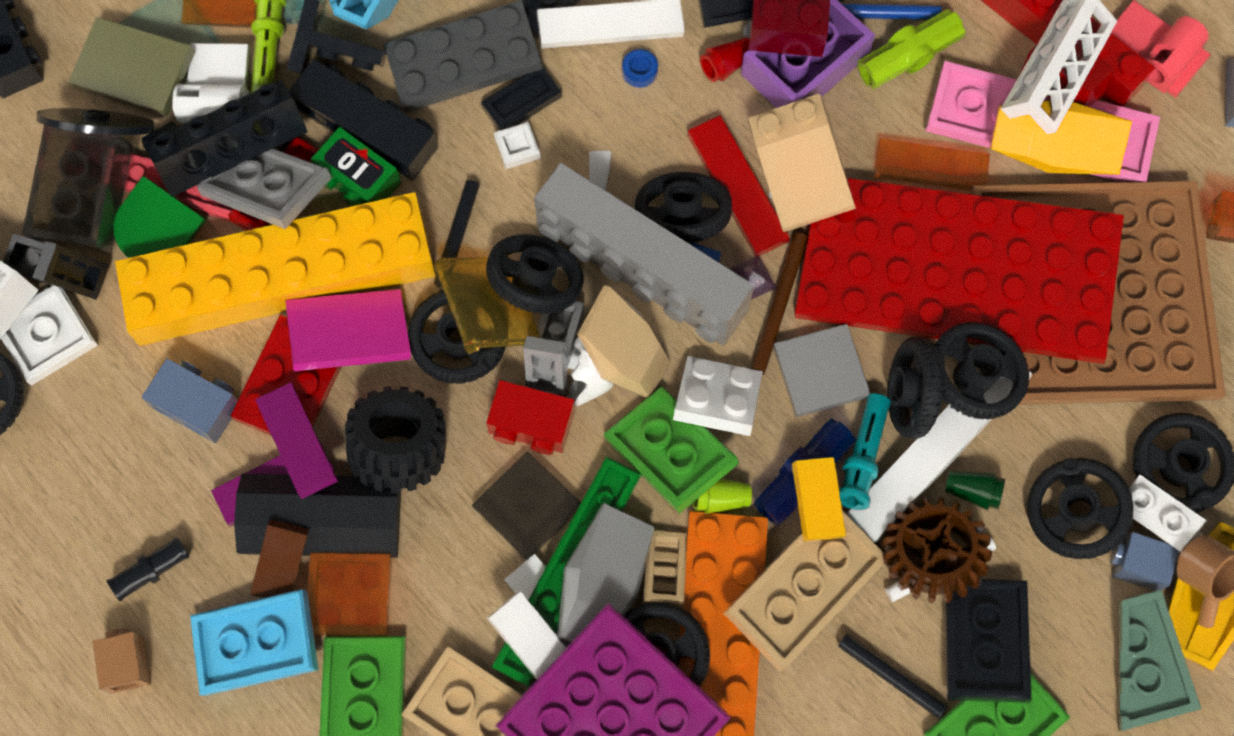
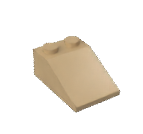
M820 93L748 118L755 146L783 232L856 209L831 120Z

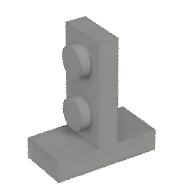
M575 301L573 305L563 311L541 314L535 336H527L523 347L526 387L566 397L568 390L567 369L584 315V302Z

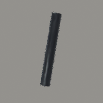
M467 180L465 182L435 276L434 284L444 288L449 286L480 187L475 181Z
M846 634L837 646L939 719L946 710L947 705L850 635Z

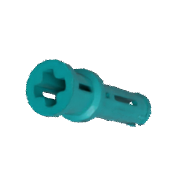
M869 394L867 396L853 454L845 460L843 465L845 476L842 487L839 488L841 505L850 509L865 510L869 508L871 498L868 494L872 480L878 476L879 470L875 460L883 435L888 409L891 405L890 399L881 394Z

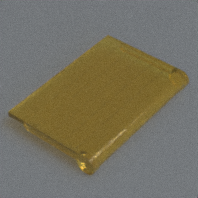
M488 257L440 258L435 261L434 267L439 275L467 353H474L483 347L523 346L527 336L541 338L531 312L510 305L509 302L504 301V298H501L493 290L486 275ZM506 277L512 283L513 277Z

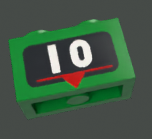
M341 127L334 132L310 159L313 164L328 169L331 179L324 187L330 191L336 188L344 194L343 199L351 207L389 198L401 185L397 168Z

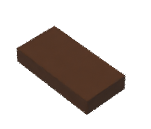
M272 519L269 520L250 595L266 598L294 590L309 529Z

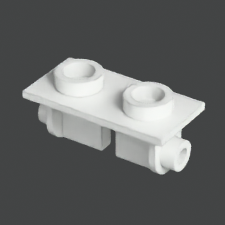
M1138 476L1129 488L1133 500V519L1180 552L1186 544L1203 535L1199 530L1207 520L1143 476Z

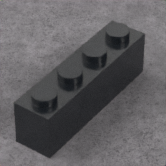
M313 59L289 90L300 113L333 133L341 127L397 168L398 173L411 181L415 180L438 149L435 131L429 123L423 119L416 118L414 120L405 115L403 109L391 100L384 102L374 96V92L362 82L357 81L354 84L349 81L332 64L327 63L325 66Z

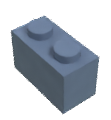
M166 359L141 398L152 409L216 444L232 419L230 415L237 403V399L233 395L234 389L217 378H214L211 383L200 377L202 371L187 361L182 360L178 365Z

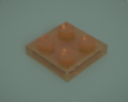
M310 553L308 599L314 636H388L392 557L390 554Z

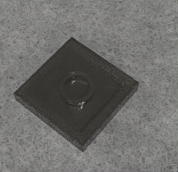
M527 451L472 504V508L527 561L574 517L581 502Z

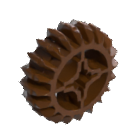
M942 496L938 498L937 505H931L926 497L922 499L921 508L910 502L906 510L907 514L897 511L896 515H894L896 518L895 523H889L886 526V534L889 537L882 539V548L887 551L883 554V563L891 566L888 569V575L891 579L900 578L898 587L901 591L910 586L913 587L912 597L914 599L919 598L922 592L928 593V601L931 604L935 602L936 594H942L945 602L949 603L952 601L953 591L964 598L967 596V586L976 589L980 585L979 576H986L989 566L986 562L991 561L992 551L986 547L990 545L991 538L989 534L982 533L985 527L983 520L972 522L974 518L972 508L963 513L959 512L960 503L958 500L951 507L945 506V499ZM937 526V527L934 528L933 530H923V529H922V528H925V527ZM952 531L964 540L969 553L961 550L962 546L953 542L951 539ZM943 539L942 548H940L937 551V553H934L932 559L930 560L931 551H934L936 546L938 547L941 540ZM903 546L912 549V553L920 557L922 560L921 569L917 568L908 559ZM940 569L953 571L946 574H935Z

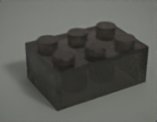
M44 125L22 235L44 243L48 241L64 247L112 254L115 240L113 231L114 219L122 204L133 145L119 135L75 132Z

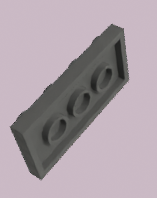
M522 0L384 44L401 107L405 113L543 69Z

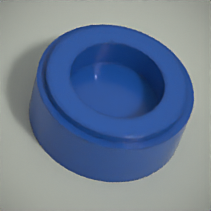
M637 49L629 52L624 57L622 76L629 85L643 88L651 85L656 80L658 61L651 52Z

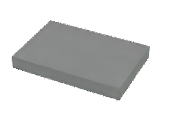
M271 149L213 178L210 177L201 181L196 187L203 197L286 229L330 181L331 176L328 169L276 149Z

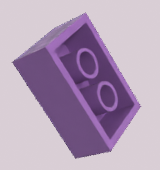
M830 0L828 37L823 57L747 51L743 57L741 75L775 108L818 93L822 97L857 67L858 60L870 54L875 34L838 0Z

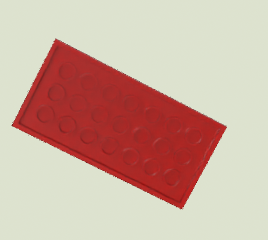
M847 178L856 209L811 223L795 309L796 319L837 325L847 324L850 327L938 339L946 330L957 324L978 322L985 325L989 324L996 327L997 330H1002L1025 353L1104 364L1106 360L1124 215ZM966 339L967 343L971 345L987 344L993 346L979 339Z

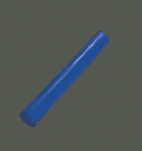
M842 4L859 19L929 20L942 13L941 6Z

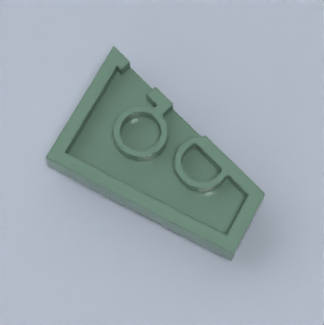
M1162 590L1119 601V731L1200 710L1201 706Z

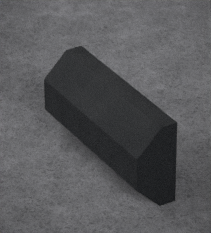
M242 474L236 492L234 531L236 552L238 554L260 555L269 520L272 519L309 529L302 556L398 558L401 489L400 493H391V488H384L383 492L374 490V484L372 483L368 486L361 483L360 476H336L338 482L301 499L290 475Z

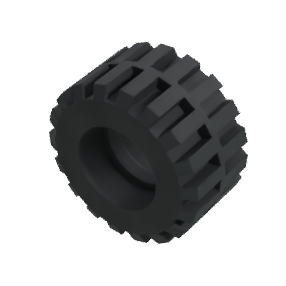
M392 386L383 387L382 392L378 393L376 390L367 393V399L360 397L355 402V408H350L347 414V421H345L347 462L350 464L353 475L360 476V482L366 486L371 483L374 484V490L383 492L384 488H391V493H400V489L407 488L409 492L416 490L418 483L424 486L431 481V475L437 476L440 472L441 464L444 463L445 459L444 414L441 408H436V401L431 397L424 399V393L419 390L409 392V387L400 386L399 390H392ZM391 436L409 438V440L398 443L386 442L382 439Z

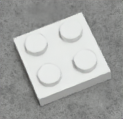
M687 356L673 420L750 436L763 371Z

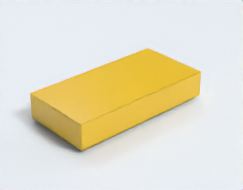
M834 457L796 460L792 463L803 541L809 542L845 537L846 532Z

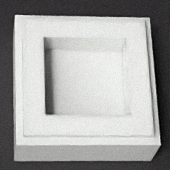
M529 122L493 132L505 169L540 159V152Z

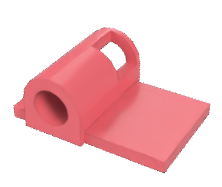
M1134 0L1117 19V23L1111 32L1156 67L1147 82L1162 93L1168 92L1175 98L1211 55L1203 49L1209 38L1208 31L1198 20L1183 16L1171 27Z

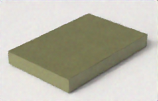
M96 17L68 83L76 88L168 117L173 106L174 88L177 84H182L196 50L192 46Z

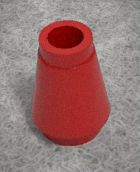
M743 37L742 39L707 48L705 54L700 57V65L705 76L712 82L717 80L725 81L743 64L744 54L749 50V38Z

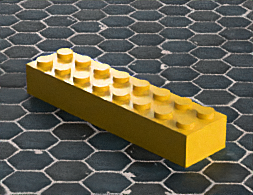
M415 192L295 219L286 229L276 225H269L115 261L127 332L139 346L286 312L285 300L373 292L436 276Z

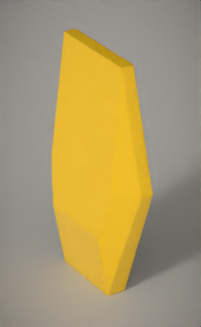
M1044 100L1040 107L1050 117L1053 112L1051 100ZM1072 102L1056 133L1046 134L1029 114L1009 119L1001 110L1002 105H999L990 149L1047 173L1120 175L1131 129V120Z
M1221 521L1218 522L1208 536L1234 550V528ZM1177 576L1168 611L1184 658L1213 671L1234 641V592L1228 598L1220 601L1214 627L1205 628L1198 624L1204 594L1187 585Z

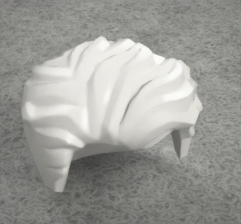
M579 337L575 341V349H573L568 368L574 370L571 373L574 381L569 387L570 398L575 400L577 407L607 393L614 385L601 379Z

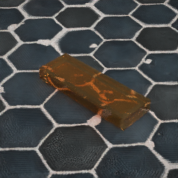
M880 138L877 147L874 177L971 191L973 186H987L990 154Z

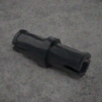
M175 536L171 541L147 556L141 554L136 557L138 562L113 578H109L106 582L116 598L121 602L125 597L150 581L155 584L160 580L159 576L190 556L180 540Z

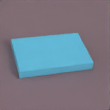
M300 589L190 615L199 695L209 696L318 671L308 592L306 590Z

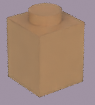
M120 628L105 632V638L92 641L100 690L112 694L151 685L144 637L130 632L129 628Z

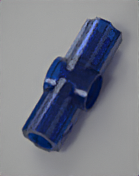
M831 418L804 448L800 446L780 468V474L754 501L753 505L764 518H768L769 522L779 526L798 506L792 463L796 460L834 457L836 464L857 439L844 424Z

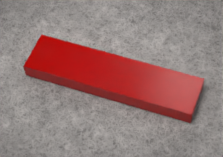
M721 115L689 129L687 136L708 174L713 179L722 183L730 193L732 217L755 258L788 243L789 235L787 232H783L776 212Z

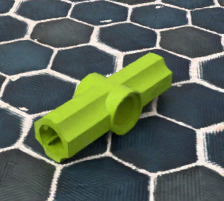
M947 9L917 27L913 24L903 27L889 39L886 45L858 60L857 68L861 79L867 87H871L874 90L906 71L909 74L919 71L934 58L935 54L964 38L966 31L964 30L961 18L955 11L952 12Z

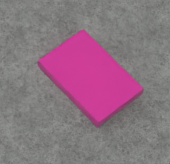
M401 289L285 300L294 371L411 359Z

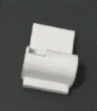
M190 43V46L196 51L188 67L187 85L177 84L173 91L174 115L182 126L189 123L195 117L204 116L223 107L231 100L240 99L250 94L247 89L250 50L248 44Z

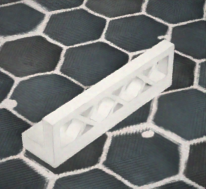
M1063 0L1001 107V110L1009 119L1029 114L1046 134L1056 133L1117 23V20L1100 0ZM1092 14L1101 23L1099 30L1095 34H1092L1090 19ZM1078 40H1082L1084 56L1081 61H1077L1075 44ZM1062 68L1067 70L1068 85L1066 89H1061L1059 72ZM1046 96H1051L1053 112L1050 117L1040 107Z

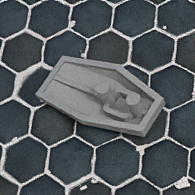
M605 503L601 505L564 567L558 637L572 642L608 602L624 617L626 616V613L631 610L638 597L654 526Z

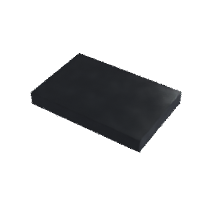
M980 579V585L976 589L967 586L968 592L964 598L953 591L952 601L949 603L945 602L947 700L1030 703L1032 694L1027 581Z

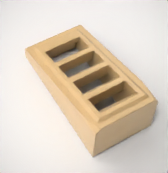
M653 531L645 564L642 605L660 602L672 604L683 609L687 548L686 532ZM655 546L678 548V553L655 551ZM654 562L677 564V568L654 566ZM653 578L676 580V583H657L653 582Z

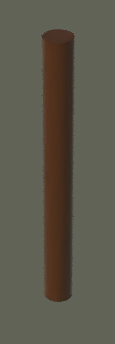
M797 232L793 235L751 369L763 371L762 375L766 372L808 240V236L803 233Z

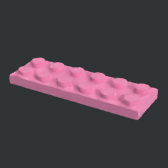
M944 61L926 131L990 148L998 107L1003 105L1017 79ZM1097 100L1091 108L1131 120L1132 124L1120 175H1091L1121 183L1146 182L1160 116Z

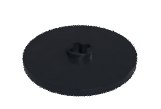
M50 108L37 111L36 117L37 122L40 124L83 133L141 135L154 131V121L148 118L106 110Z

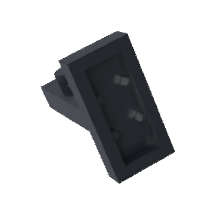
M304 0L287 70L302 74L309 65L313 48H317V56L333 61H338L339 55L352 58V66L373 72L374 65L384 67L387 56L385 51L317 32L324 4L317 0Z
M12 234L3 260L4 264L16 270L23 277L56 286L97 300L109 264L48 241L44 243L17 234Z

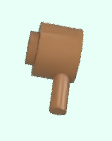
M1202 535L1186 544L1180 552L1177 576L1181 581L1204 594L1198 624L1205 628H1212L1215 624L1220 601L1228 598L1234 592V550L1208 535Z

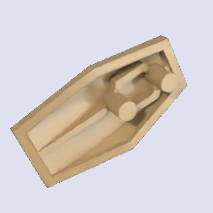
M604 285L581 326L578 336L601 379L647 398L655 392L670 361L643 314L610 286Z

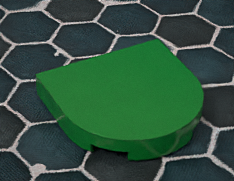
M142 176L118 209L114 219L113 231L118 247L128 258L190 244L207 220Z

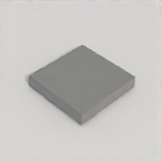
M847 324L774 343L773 349L796 418L864 400L870 394Z

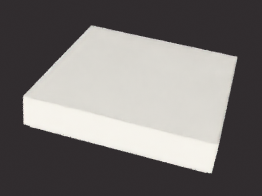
M52 285L31 299L1 338L25 380L31 386L98 346L65 290Z

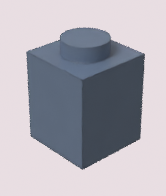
M1132 532L1111 552L1110 563L1115 565L1112 577L1153 591L1163 590L1171 584L1179 550L1168 543Z

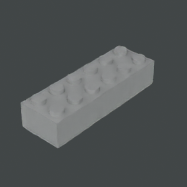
M560 163L534 197L537 226L544 237L555 242L561 241L570 247V252L583 262L590 260L600 266L601 272L614 282L621 280L632 287L633 293L643 301L651 302L652 300L664 308L665 314L674 321L682 323L684 320L696 328L695 332L709 343L716 341L724 346L748 312L754 288L752 283L564 164Z

